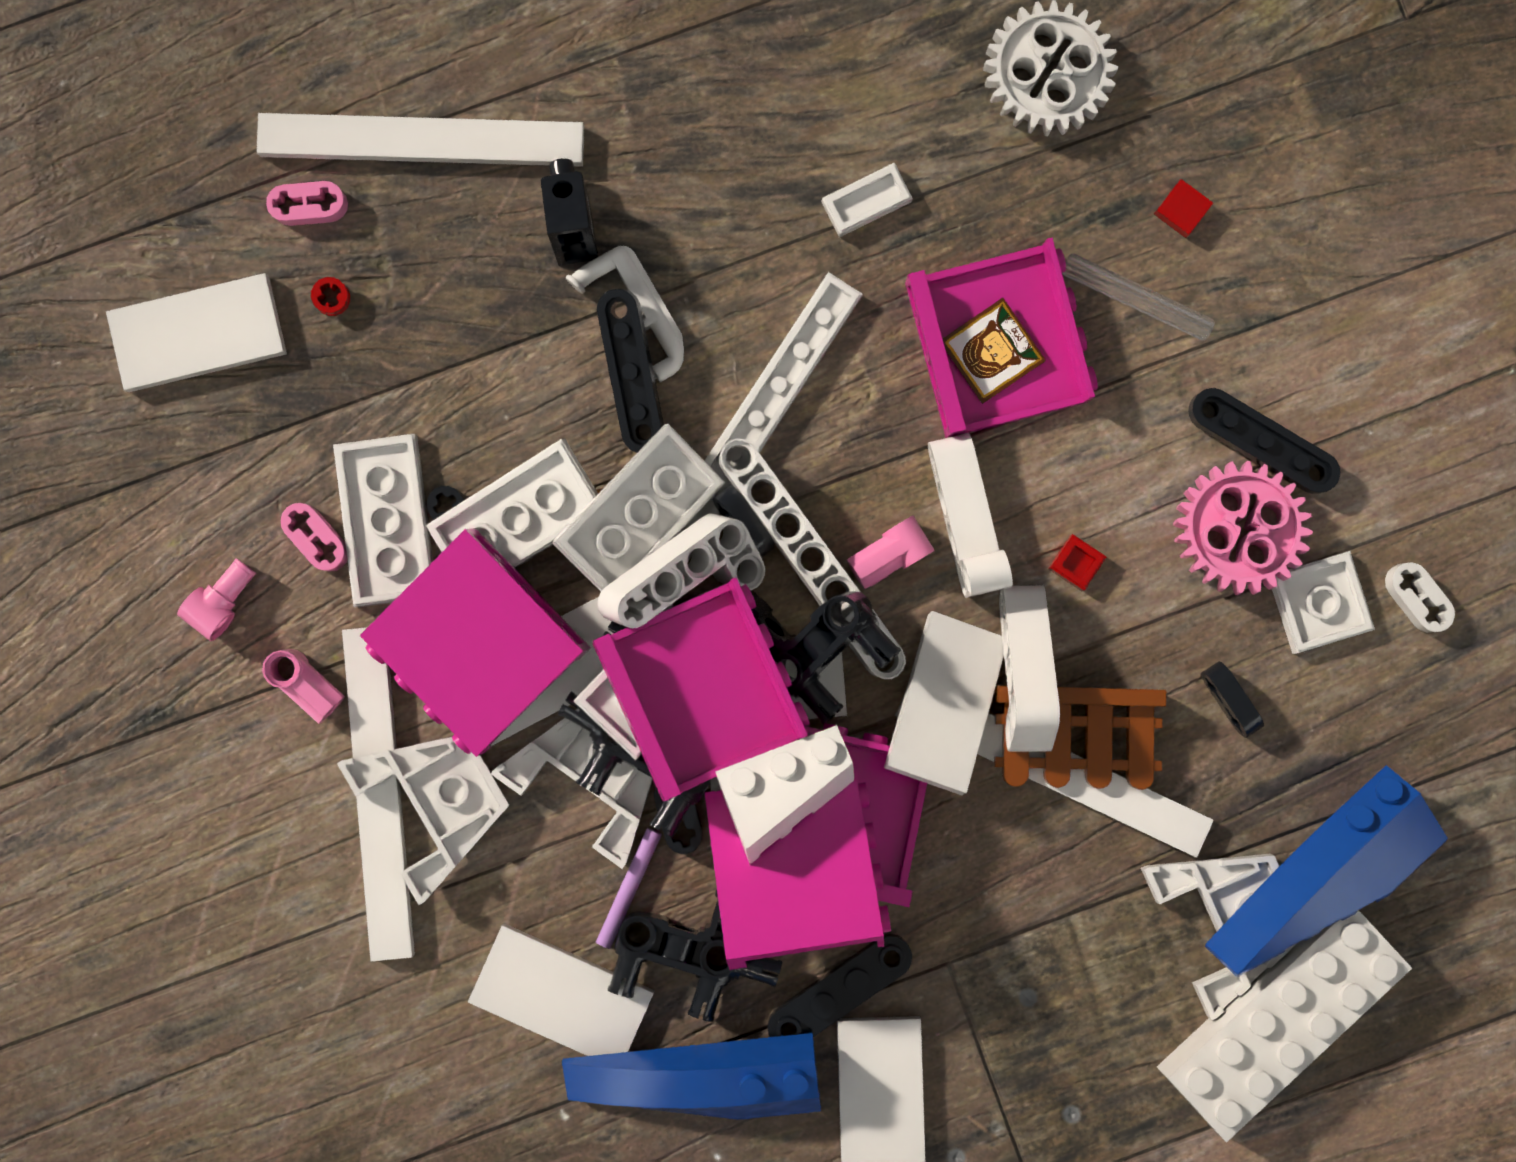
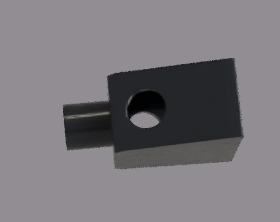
M566 158L556 159L549 164L550 176H544L540 180L547 235L558 266L592 261L598 257L589 196L582 172L574 170L572 160Z

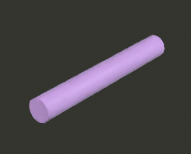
M647 828L598 935L596 943L600 946L611 949L662 836L661 833L651 828Z

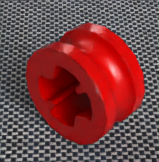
M324 277L313 285L311 300L313 305L322 314L337 316L348 308L350 293L348 288L339 279ZM328 287L333 291L336 288L341 290V293L336 296L339 301L336 306L332 307L328 302L323 306L321 303L325 298L323 291Z

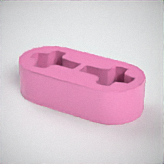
M317 181L276 186L269 192L266 206L271 216L279 223L296 226L338 221L345 215L348 201L346 195L336 184L329 181ZM326 193H330L337 200V202L330 204V210L328 211L320 204H312V202L325 200ZM288 196L294 203H303V205L291 206L289 214H285L278 208V205L285 203V197Z
M294 503L284 510L280 520L281 528L314 567L331 572L339 570L346 564L348 559L345 541L313 506L303 503ZM297 513L304 516L310 515L306 523L314 532L312 535L299 528L294 530L293 527L297 523L294 516ZM319 539L328 546L336 545L337 548L333 552L336 559L333 562L326 559L320 560L323 550L316 543Z

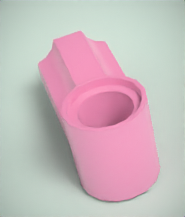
M914 515L883 533V538L847 559L852 572L864 590L887 578L888 575L902 567L904 570L935 551Z
M286 649L273 652L263 662L262 672L266 681L272 686L280 688L318 724L331 715L345 698L336 687L309 664L306 656L298 650ZM283 657L289 658L295 667L294 674L290 679L283 678L278 671V663Z

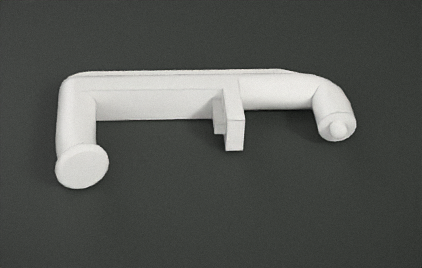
M627 246L615 247L583 265L572 275H567L566 280L578 292L583 294L585 292L584 288L616 268L627 289L640 302L645 331L650 328L652 329L668 358L653 365L655 379L662 382L673 376L680 369L684 361L682 333L631 248Z

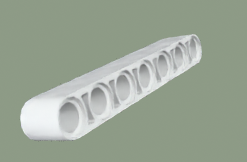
M742 438L728 441L723 446L719 456V466L732 486L747 501L777 548L818 604L821 606L827 602L825 590L829 583L833 581L840 582L845 587L846 592H860L755 446ZM734 448L743 449L749 456V465L742 470L733 469L727 462L726 455ZM764 481L771 485L774 493L771 502L761 504L753 499L751 488L754 483ZM781 515H790L796 519L798 530L791 538L783 537L777 532L776 521ZM807 548L816 549L822 557L821 566L813 572L806 570L801 564V554ZM844 602L841 607L844 619L851 622L854 618V610L850 604ZM876 614V618L878 619L876 625L888 636V638L897 647L901 649L899 644L896 642V640L893 638L891 633L888 631V629L885 627L883 622ZM857 641L849 644L860 662L873 676L882 679H893L899 676L905 667L906 660L902 649L894 657L893 666L889 670L881 672L876 668L874 659Z

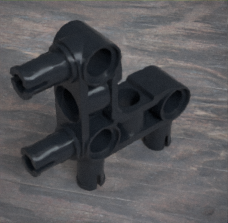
M750 590L756 603V608L751 609L757 624L764 623L769 630L774 643V647L769 648L775 663L782 662L786 668V661L788 659L797 668L796 678L789 675L792 685L787 687L790 696H794L795 699L800 697L821 720L823 725L829 722L836 715L835 713L840 712L844 706L819 681L821 677L819 674L851 642L857 641L877 662L880 668L886 666L893 660L892 657L897 656L901 651L876 625L878 619L872 610L871 602L861 592H846L829 599L810 615L811 621L796 636L795 634L790 635L772 615L773 609L753 590ZM844 602L850 604L854 610L852 622H848L842 615L841 607Z
M611 621L608 630L616 633L627 627ZM571 691L565 701L580 711L577 712L563 704L558 715L589 731V737L592 738L594 744L592 748L595 749L594 754L576 783L587 788L593 776L597 774L589 790L600 796L601 790L616 764H622V762L629 764L652 778L642 754L634 760L620 745L612 744L607 738V733L573 702L577 695ZM711 779L698 787L691 788L680 795L663 801L649 825L660 830L666 817L670 816L671 819L663 833L673 838L690 805L695 806L696 803L699 804L710 785Z
M716 888L715 896L718 898L717 888ZM718 899L711 923H707L705 928L700 927L698 930L670 922L669 917L664 915L636 911L630 913L624 919L619 929L614 947L616 949L615 953L618 954V959L607 990L618 995L622 979L625 978L626 983L622 996L633 998L642 963L647 961L696 974L695 976L699 980L688 1015L699 1019L702 1005L706 1002L702 1020L713 1022L723 986H727L731 980H738L739 976L776 987L782 961L771 958L746 961V968L733 970L729 969L727 963L723 966L712 965L706 956L708 951L715 946L724 947ZM642 922L650 931L649 939L642 943L632 941L627 934V927L631 923Z

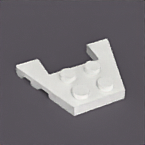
M564 718L496 767L491 775L520 796L525 793L547 761L577 781L595 752V749L592 748L594 745L592 738L589 737L590 732ZM607 734L608 740H609L612 744L619 746V744L616 743V742ZM625 762L616 764L601 790L600 796L593 793L615 809L616 814L592 848L621 869H623L628 861L653 780L650 776ZM597 774L593 776L589 785L587 786L586 789L588 791H590L589 789L592 786L594 780L596 779Z
M452 737L345 759L337 763L355 796L362 794L395 774L438 847V850L400 872L418 905L424 903L509 807L508 801L481 755L476 757L473 753H465L455 744Z
M1261 854L1146 865L1141 867V870L1155 902L1158 904H1162L1197 888L1216 931H1218L1279 867V864L1274 855ZM1298 943L1285 949L1284 953L1239 977H1236L1226 967L1192 982L1207 1017L1210 1020L1218 1018L1225 1012L1223 1009L1237 996L1241 997L1267 968L1271 969Z

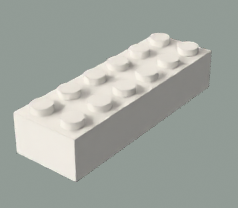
M1358 910L1353 916L1333 923L1322 929L1319 934L1312 938L1300 941L1271 969L1267 968L1241 997L1237 996L1223 1009L1225 1012L1214 1020L1208 1018L1165 1058L1157 1068L1227 1143L1400 981L1412 967Z

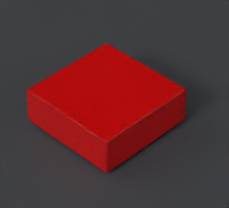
M1180 179L1155 211L1154 215L1187 238L1213 205V202L1183 179Z
M1072 534L1048 569L1080 591H1085L1107 556Z

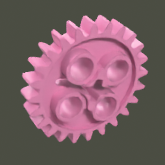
M1233 461L1225 466L1224 474L1215 466L1209 471L1210 480L1203 475H1200L1195 480L1199 490L1189 487L1183 493L1190 502H1181L1176 508L1179 512L1186 515V517L1178 518L1173 522V526L1184 529V533L1174 539L1175 543L1187 544L1188 549L1180 555V558L1193 557L1195 562L1189 571L1193 573L1202 568L1205 571L1202 580L1203 584L1208 583L1214 578L1218 579L1217 590L1219 592L1225 590L1230 583L1233 585L1235 595L1243 593L1246 584L1252 595L1261 592V582L1268 590H1271L1277 586L1276 577L1282 581L1291 577L1287 566L1296 569L1303 564L1295 554H1304L1310 549L1309 546L1300 541V539L1307 538L1313 534L1312 530L1301 527L1302 522L1312 517L1311 513L1298 511L1297 507L1306 501L1305 497L1293 499L1290 494L1294 491L1296 484L1292 483L1283 488L1280 485L1283 473L1279 472L1272 478L1267 477L1268 465L1266 464L1261 466L1256 473L1252 470L1251 461H1246L1242 465L1240 472H1238ZM1227 493L1235 497L1238 503L1237 511H1230L1222 505L1221 494ZM1253 494L1256 496V501L1244 525V529L1249 531V533L1239 540L1235 556L1236 560L1231 562L1229 555L1241 532V527L1235 524L1246 516L1250 495ZM1262 507L1270 508L1275 512L1277 517L1276 525H1269L1264 522L1260 514ZM1209 531H1216L1223 536L1225 546L1222 550L1215 549L1208 542ZM1249 545H1256L1263 551L1264 561L1262 564L1255 563L1249 558L1247 552Z

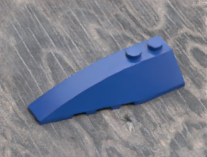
M1386 765L1328 818L1267 878L1205 944V947L1236 977H1239L1284 953L1285 949L1302 940L1306 941L1339 920L1343 921L1374 901L1379 902L1388 897L1433 855L1448 838L1421 793Z
M813 1033L573 1057L562 1060L567 1098L571 1101L736 1120L821 1111Z

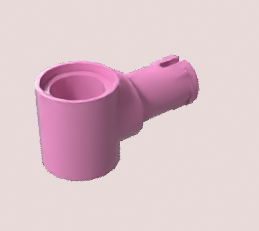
M236 558L213 587L211 585H208L206 589L199 587L184 600L178 609V617L206 639L214 641L232 623L235 617V613L232 611L235 606L234 601L256 575V572Z

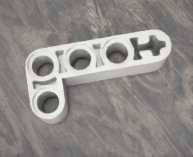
M965 433L928 442L930 462L964 597L968 598L1012 587L1013 580L1010 564L1005 551L999 550L970 434Z
M707 514L607 585L599 595L598 609L605 619L628 628H638L712 574L717 581L723 584H727L731 579L737 577L740 586L746 584L750 590L757 588L765 576L764 562L743 522L718 514ZM722 529H723V536H722L721 540H719V538H720V533H721V531H722ZM692 552L691 561L687 564L688 556ZM740 564V570L737 574V568ZM660 575V582L655 588V581Z
M1044 585L1012 586L1000 590L999 596L1009 708L1005 726L1006 746L1009 752L1052 751L1059 728L1060 706Z

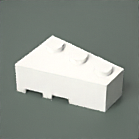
M837 725L715 771L721 792L750 865L760 857V853L779 838L783 839L792 831V827L811 812L815 813L854 781L853 762Z

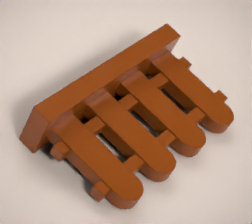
M995 686L993 702L1003 703V714H995V724H1003L1002 757L994 756V767H1002V777L1007 784L1015 787L1022 786L1028 780L1029 768H1043L1045 782L1052 787L1060 788L1069 782L1071 769H1085L1086 782L1093 788L1102 789L1110 784L1112 770H1126L1128 784L1132 788L1144 790L1152 785L1154 771H1162V761L1154 760V728H1162V718H1154V707H1166V690L1057 687L1060 706L1058 732L1052 751H1044V758L1029 757V752H1009L1007 750L1005 726L1009 708L1008 687ZM1071 704L1085 705V716H1071ZM1113 705L1127 706V717H1113ZM1071 726L1085 727V759L1071 758ZM1113 727L1126 728V760L1112 759Z

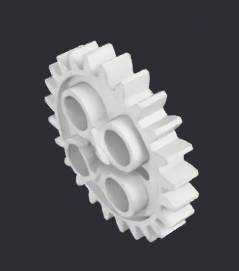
M1052 0L1048 11H1044L1038 1L1034 4L1032 15L1023 7L1019 8L1017 21L1009 16L1006 17L1003 24L1005 31L996 29L992 38L996 44H989L986 55L992 59L986 60L983 71L992 73V75L987 77L985 87L997 88L992 94L991 103L1003 101L1005 104L1000 115L1004 116L1010 112L1015 113L1016 116L1013 121V126L1015 127L1023 120L1028 121V133L1030 134L1034 131L1037 124L1042 125L1045 136L1049 135L1053 125H1057L1061 135L1067 132L1069 122L1077 129H1080L1084 124V116L1093 120L1098 113L1096 106L1104 108L1109 99L1105 93H1111L1116 84L1109 78L1116 74L1118 66L1108 62L1113 60L1117 51L1116 49H1104L1111 35H1097L1096 32L1101 21L1098 20L1088 25L1085 22L1088 15L1086 9L1078 17L1072 15L1073 3H1069L1064 12L1058 11L1056 0ZM1037 35L1048 36L1053 45L1043 47L1036 42L1034 37ZM1064 39H1069L1071 44L1062 55L1056 69L1051 72L1038 96L1031 98L1030 92L1038 83L1044 69L1048 67ZM1072 56L1081 57L1085 60L1087 67L1083 69L1076 68L1071 64L1069 58ZM1023 68L1030 73L1032 79L1021 81L1014 76L1013 70ZM1047 91H1061L1066 101L1062 103L1054 102L1049 98Z

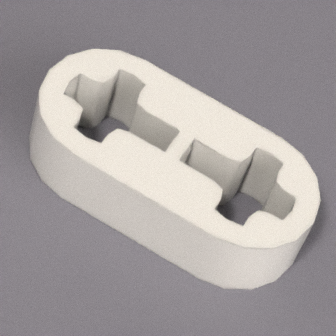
M1413 562L1397 564L1387 572L1385 586L1389 594L1416 628L1426 633L1442 632L1452 625L1455 618V610L1452 603L1421 565ZM1401 573L1404 575L1413 574L1414 579L1411 581V586L1417 592V595L1411 588L1401 589L1399 584L1404 580ZM1422 601L1428 607L1438 606L1440 610L1436 614L1438 622L1426 621L1425 617L1429 614V611Z

